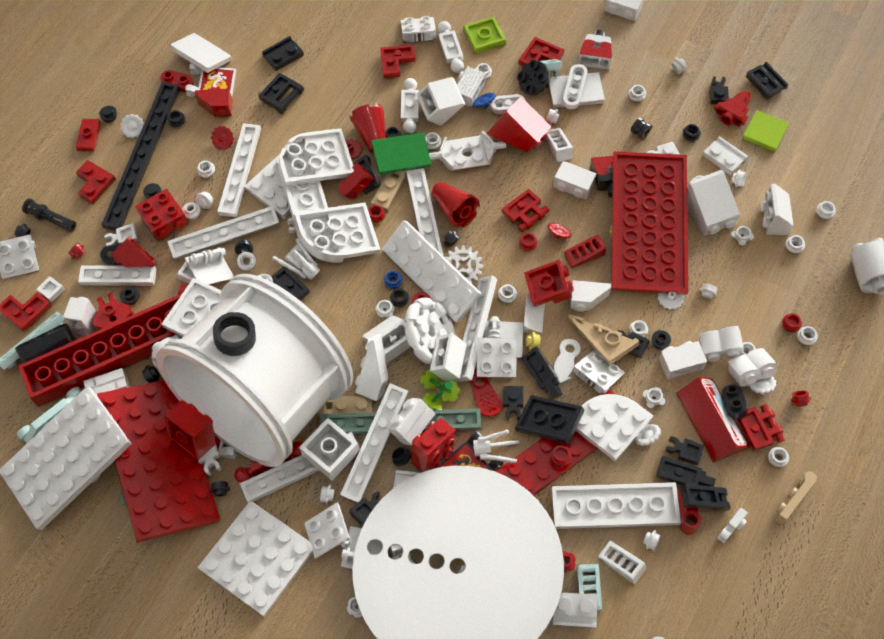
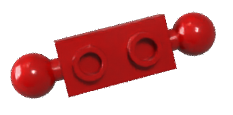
M294 442L292 444V453L283 463L292 460V456L298 457L302 455L299 447L304 442ZM252 461L249 464V468H237L234 478L237 482L242 483L249 480L251 475L257 476L274 467Z

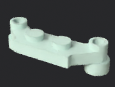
M79 387L72 388L66 394L67 399L63 398L31 423L32 426L26 425L17 432L19 439L27 444L82 390Z

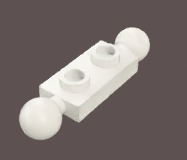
M442 21L438 25L440 33L438 38L447 64L451 63V70L453 72L460 73L464 69V63L462 62L463 53L455 30L450 31L451 25L446 21Z
M413 78L406 79L404 81L405 90H401V122H404L402 128L407 134L415 132V122H418L419 99L416 95L419 90H416L417 82Z

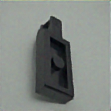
M534 347L521 357L540 389L544 390L545 393L550 392L551 396L556 399L563 395L558 386L560 384L559 378L539 347Z
M664 456L661 457L656 474L657 478L673 483L676 482V484L680 485L691 484L714 487L716 478L706 476V472L702 471L700 467Z

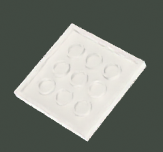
M250 501L197 568L265 618L313 554V544L260 506Z

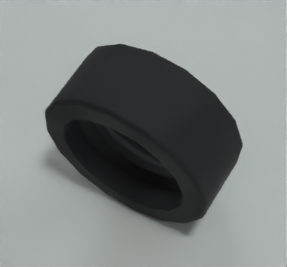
M229 312L221 315L213 325V340L216 348L229 356H240L251 350L256 341L253 320L240 312ZM230 326H241L248 331V336L239 342H228L221 337V332Z

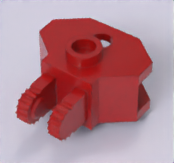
M113 292L108 293L110 302L106 304L101 296L97 298L99 310L92 321L98 330L134 315L129 305L117 302Z

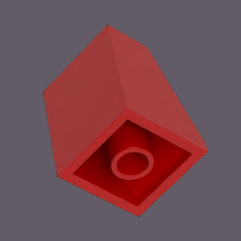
M520 97L493 125L487 134L528 152L531 148L536 149L549 135L547 131L551 126Z

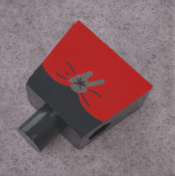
M613 156L592 157L590 171L597 173L595 179L597 189L599 191L607 190L608 196L612 197Z

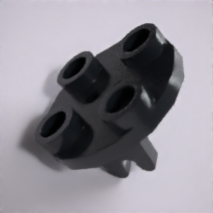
M531 60L517 74L520 89L525 94L537 95L543 92L545 87L549 86L547 83L549 72L542 62Z

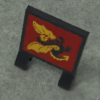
M475 432L448 459L443 460L438 468L473 466L495 471L503 465V461L491 460L487 464L485 460H480V456H475L473 440H478V437H482L479 432Z

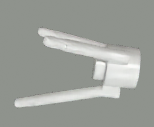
M298 238L295 241L309 260L306 261L296 250L293 251L303 263L300 268L302 271L275 256L272 257L273 260L297 273L303 279L307 277L311 280L320 271L317 267L318 264L312 259Z
M508 430L501 431L485 437H478V440H473L475 456H480V460L489 459L516 463V459L487 455V453H491V448L515 445L519 444L520 441L514 440L490 443L488 441L509 433Z

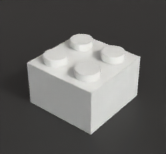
M329 418L299 447L302 456L331 481L360 451L358 443Z

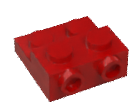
M560 259L524 272L534 307L550 301L556 304L573 298L571 292L574 291L571 280H567V276H570L567 266L562 265Z

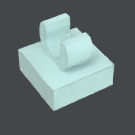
M557 59L539 61L547 67L549 78L551 71H553V76L558 77L559 72L557 69L562 68V61Z

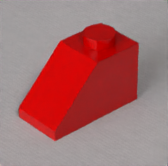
M229 89L195 90L198 104L214 117L232 116V96Z
M130 236L111 254L114 256L113 260L118 265H124L125 267H153L157 262Z

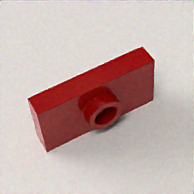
M82 119L76 143L77 151H95L101 125L99 119Z

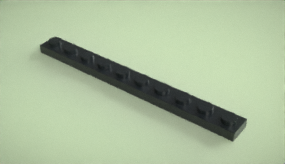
M166 82L161 83L101 224L103 228L116 231L117 228L123 227L180 90L179 85Z

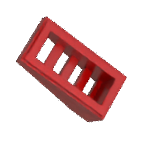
M596 235L564 251V255L571 268L605 256L606 247L600 236ZM575 253L578 259L575 260L572 254Z

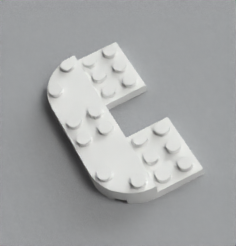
M342 129L307 132L291 138L288 144L282 148L280 154L279 175L298 239L307 252L320 260L332 263L343 262L344 258L379 253L380 247L366 203L328 208L320 181L349 177L354 171Z

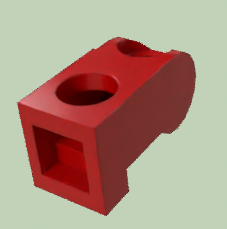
M357 162L352 167L354 170L352 174L339 185L340 194L350 200L358 197L374 180L370 173Z

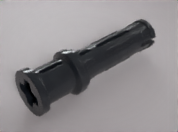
M28 198L22 206L23 213L34 215L38 220H47L70 232L76 228V221H72L49 210L46 205H40L31 198Z

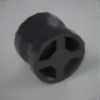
M639 117L633 123L630 131L633 134H638V137L643 140L648 136L653 126L650 123L644 122L642 117Z

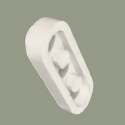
M582 64L573 65L570 69L563 95V105L567 109H576L580 105L588 72L587 68Z

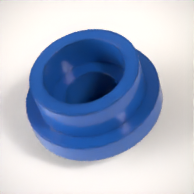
M389 271L384 276V284L390 289L400 287L403 282L401 274L397 271Z

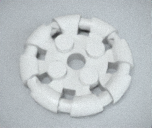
M430 298L417 299L408 307L404 320L406 322L404 329L409 346H412L415 356L423 363L431 365L437 336L450 333L455 335V330L451 318H448L446 315L447 311L445 308Z

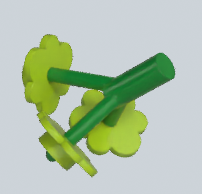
M429 369L420 378L424 389L434 390L436 386L439 387L437 394L426 393L422 399L432 410H442L443 402L439 400L440 396L445 402L449 400L455 402L458 399L457 394L461 390L457 387L456 381H445L441 384L439 383L440 378L430 372Z

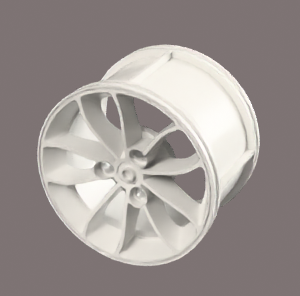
M239 274L233 277L223 287L221 301L181 339L169 340L156 354L158 369L178 400L181 401L183 399L188 404H193L203 415H208L213 420L215 436L226 445L233 447L235 451L248 459L269 467H278L292 453V441L326 401L342 397L353 382L351 363L344 349L328 327L292 294L264 278L251 274ZM229 312L246 314L255 324V344L251 350L240 356L223 354L214 344L213 325L221 315ZM230 326L221 332V337L228 342H239L248 336V331L241 326Z

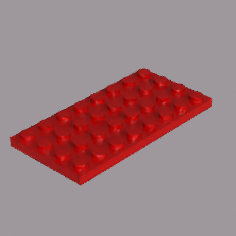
M613 152L611 291L688 294L687 155Z
M165 380L97 393L99 400L132 443L114 462L136 543L218 523L220 517L213 494L210 492L211 488L204 471V465L200 464L199 460L169 439L164 415L180 401L171 391Z

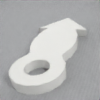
M565 339L561 342L559 347L560 355L554 363V371L559 378L560 384L572 379L568 376L573 371L574 359L580 354V344L574 339ZM567 346L574 347V351L570 353L567 352L565 348Z

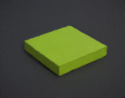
M494 16L463 26V31L475 54L506 45V39Z
M756 110L742 139L775 152L789 123Z

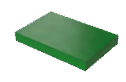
M424 132L371 140L379 175L426 168L432 165Z

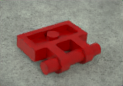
M527 189L503 207L502 213L513 224L520 220L522 223L518 226L520 232H523L533 227V223L537 220H542L545 214L549 212V208L547 206L539 208L538 205L541 204V199L530 189ZM532 211L534 214L528 218L526 215Z
M767 404L760 406L762 413L759 414L757 408L753 407L747 410L745 417L738 419L753 451L773 445L772 437H775L778 443L786 440L782 427L778 426L774 418L775 414ZM763 421H767L771 429H767Z

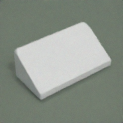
M529 293L526 296L523 333L535 332L536 334H542L545 303L534 307Z

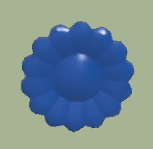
M491 92L485 93L477 97L473 105L477 108H487L496 96Z

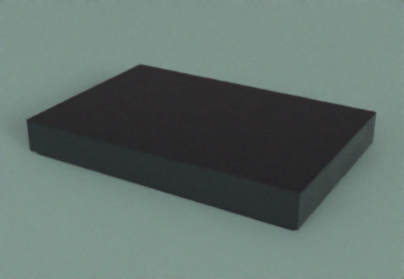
M531 395L515 426V430L519 433L569 445L585 410L582 406Z

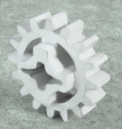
M462 245L461 250L456 246L454 253L449 250L448 254L450 257L445 256V258L450 263L453 261L455 268L462 275H466V279L471 284L472 279L477 282L478 278L476 275L481 276L482 272L479 269L484 267L483 264H479L482 261V257H476L478 251L472 253V247L465 250L464 245ZM465 254V255H468V256H467V257H460L459 255ZM473 261L475 262V271L471 268ZM460 263H467L466 269H459Z

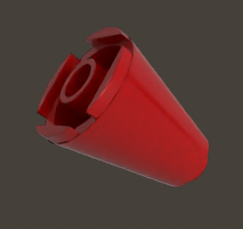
M375 103L373 107H370V104L360 106L352 111V116H349L350 121L371 154H374L371 140L386 138L384 109L378 103Z
M439 182L432 188V197L454 227L458 228L460 225L465 227L476 217L477 206L480 207L479 199L476 196L444 182Z

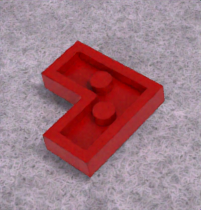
M534 37L520 57L518 64L525 66L531 60L540 61L541 59L560 60L564 55L565 49Z
M414 44L380 47L384 78L400 77L399 63L416 62Z
M89 160L76 171L78 177L87 181L79 190L78 195L91 204H94L116 180L113 174Z
M38 292L23 305L12 295H9L0 304V312L24 332L52 305Z

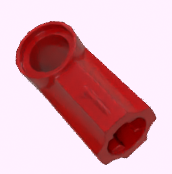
M680 491L677 492L681 519L679 527L684 534L693 535L697 532L702 518L698 508L684 507ZM686 520H692L695 525H688Z

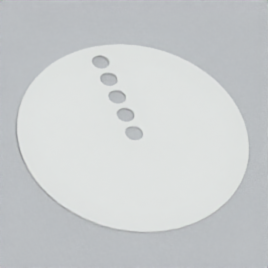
M473 466L440 467L419 473L403 481L386 494L374 507L366 519L356 543L352 569L353 586L360 612L377 639H538L552 619L559 603L564 578L563 552L558 533L547 511L519 483L507 476L484 468ZM372 540H379L383 545L382 551L377 555H372L367 550V545ZM394 544H398L403 548V555L396 560L391 559L387 553L389 547ZM413 549H419L424 554V559L419 564H412L408 560V554ZM433 554H441L445 559L444 565L439 569H433L429 565V558ZM456 558L462 559L466 564L465 570L460 574H455L450 570V563Z

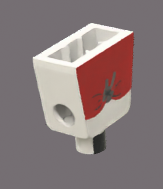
M596 30L594 35L588 34L579 52L578 64L610 70L612 59L611 38L604 36L605 33L602 30Z

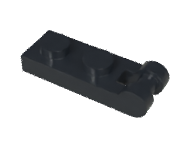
M691 484L680 486L684 507L715 509L718 511H728L731 509L730 502H727L726 498L728 495L726 488Z

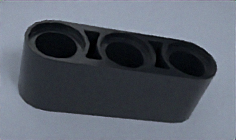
M65 323L15 347V350L23 364L76 339L69 325Z

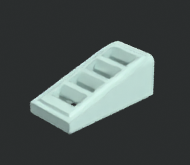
M599 564L577 565L578 593L584 594V591L595 590L596 594L594 595H598L597 611L602 610ZM593 572L594 575L583 576L582 573ZM594 581L595 584L583 585V582Z

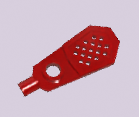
M475 366L470 384L477 408H480V415L496 416L500 414L503 403L486 377H477V367ZM482 380L483 384L478 385L476 381Z

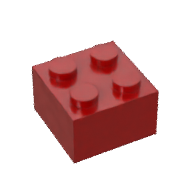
M182 399L164 415L169 439L197 460L216 445L213 420L208 415L200 413L193 404H188Z

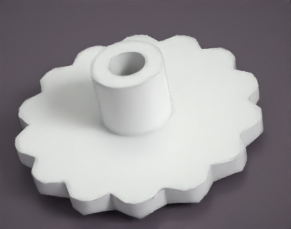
M126 115L125 118H122L120 129L128 138H138L144 122H142V118H139L138 115Z
M669 292L668 294L658 293L657 300L663 308L676 310L683 304L684 296L675 292Z
M771 376L762 380L758 379L748 386L757 394H769L776 388V380Z
M648 424L635 438V442L641 446L653 444L659 439L661 429L658 425Z

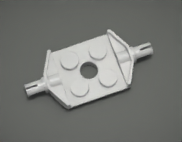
M481 131L479 136L449 141L445 137L440 151L429 153L431 160L440 159L447 169L454 171L490 165L496 150L506 148V143L503 141L495 143L484 131ZM465 152H470L472 155L466 157L463 154Z

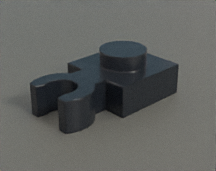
M713 76L712 86L710 87V104H718L729 98L728 87L724 86L726 82L725 77H722L721 82H717L716 76Z
M618 330V332L622 333V336L632 340L634 338L639 340L640 345L630 351L629 354L642 358L650 344V340L635 333L626 336L624 331Z
M503 386V407H509L506 410V420H509L511 413H515L517 420H519L521 411L517 407H523V386Z
M670 436L669 442L674 443L675 447L667 446L665 451L670 454L677 452L679 453L678 459L698 466L705 445L686 438L681 443L678 438Z
M379 491L372 495L370 501L364 498L349 510V514L362 527L374 507L379 503L376 500L380 496Z

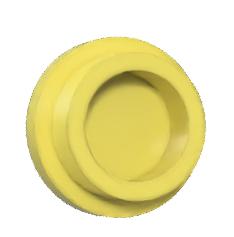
M535 332L527 335L525 344L529 351L536 346L540 347V335Z

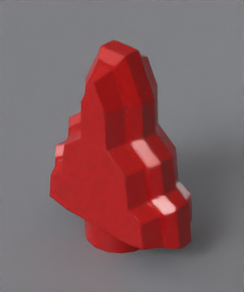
M746 90L739 92L734 98H727L724 102H719L714 107L716 114L720 116L723 124L729 126L732 124L737 126L745 125L748 120L747 113L749 109L747 105L750 102V92Z

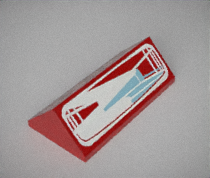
M698 377L676 393L713 463L750 448L736 420L728 416L723 397L712 378Z

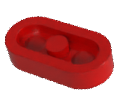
M167 70L160 76L161 82L179 85V91L187 92L185 88L188 84L194 86L193 79L188 74Z

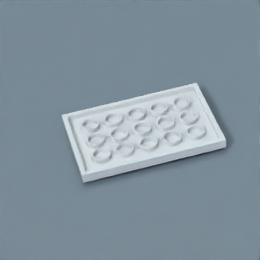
M86 387L0 469V474L35 528L42 530L132 443L93 390Z

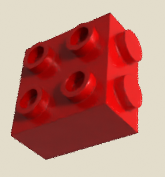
M168 189L135 206L139 216L156 241L166 238L172 232L188 224L184 212Z
M439 418L436 422H431L422 435L418 434L412 441L411 464L420 472L438 468L440 462L444 458L448 459L454 452L453 446L456 429L442 418Z

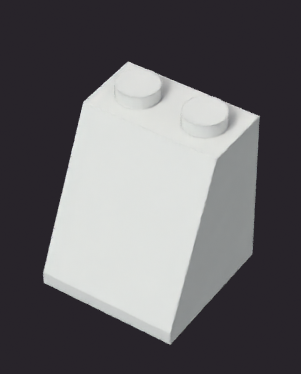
M723 170L689 182L687 187L688 211L703 236L713 235L721 229L732 228L736 225L740 213Z

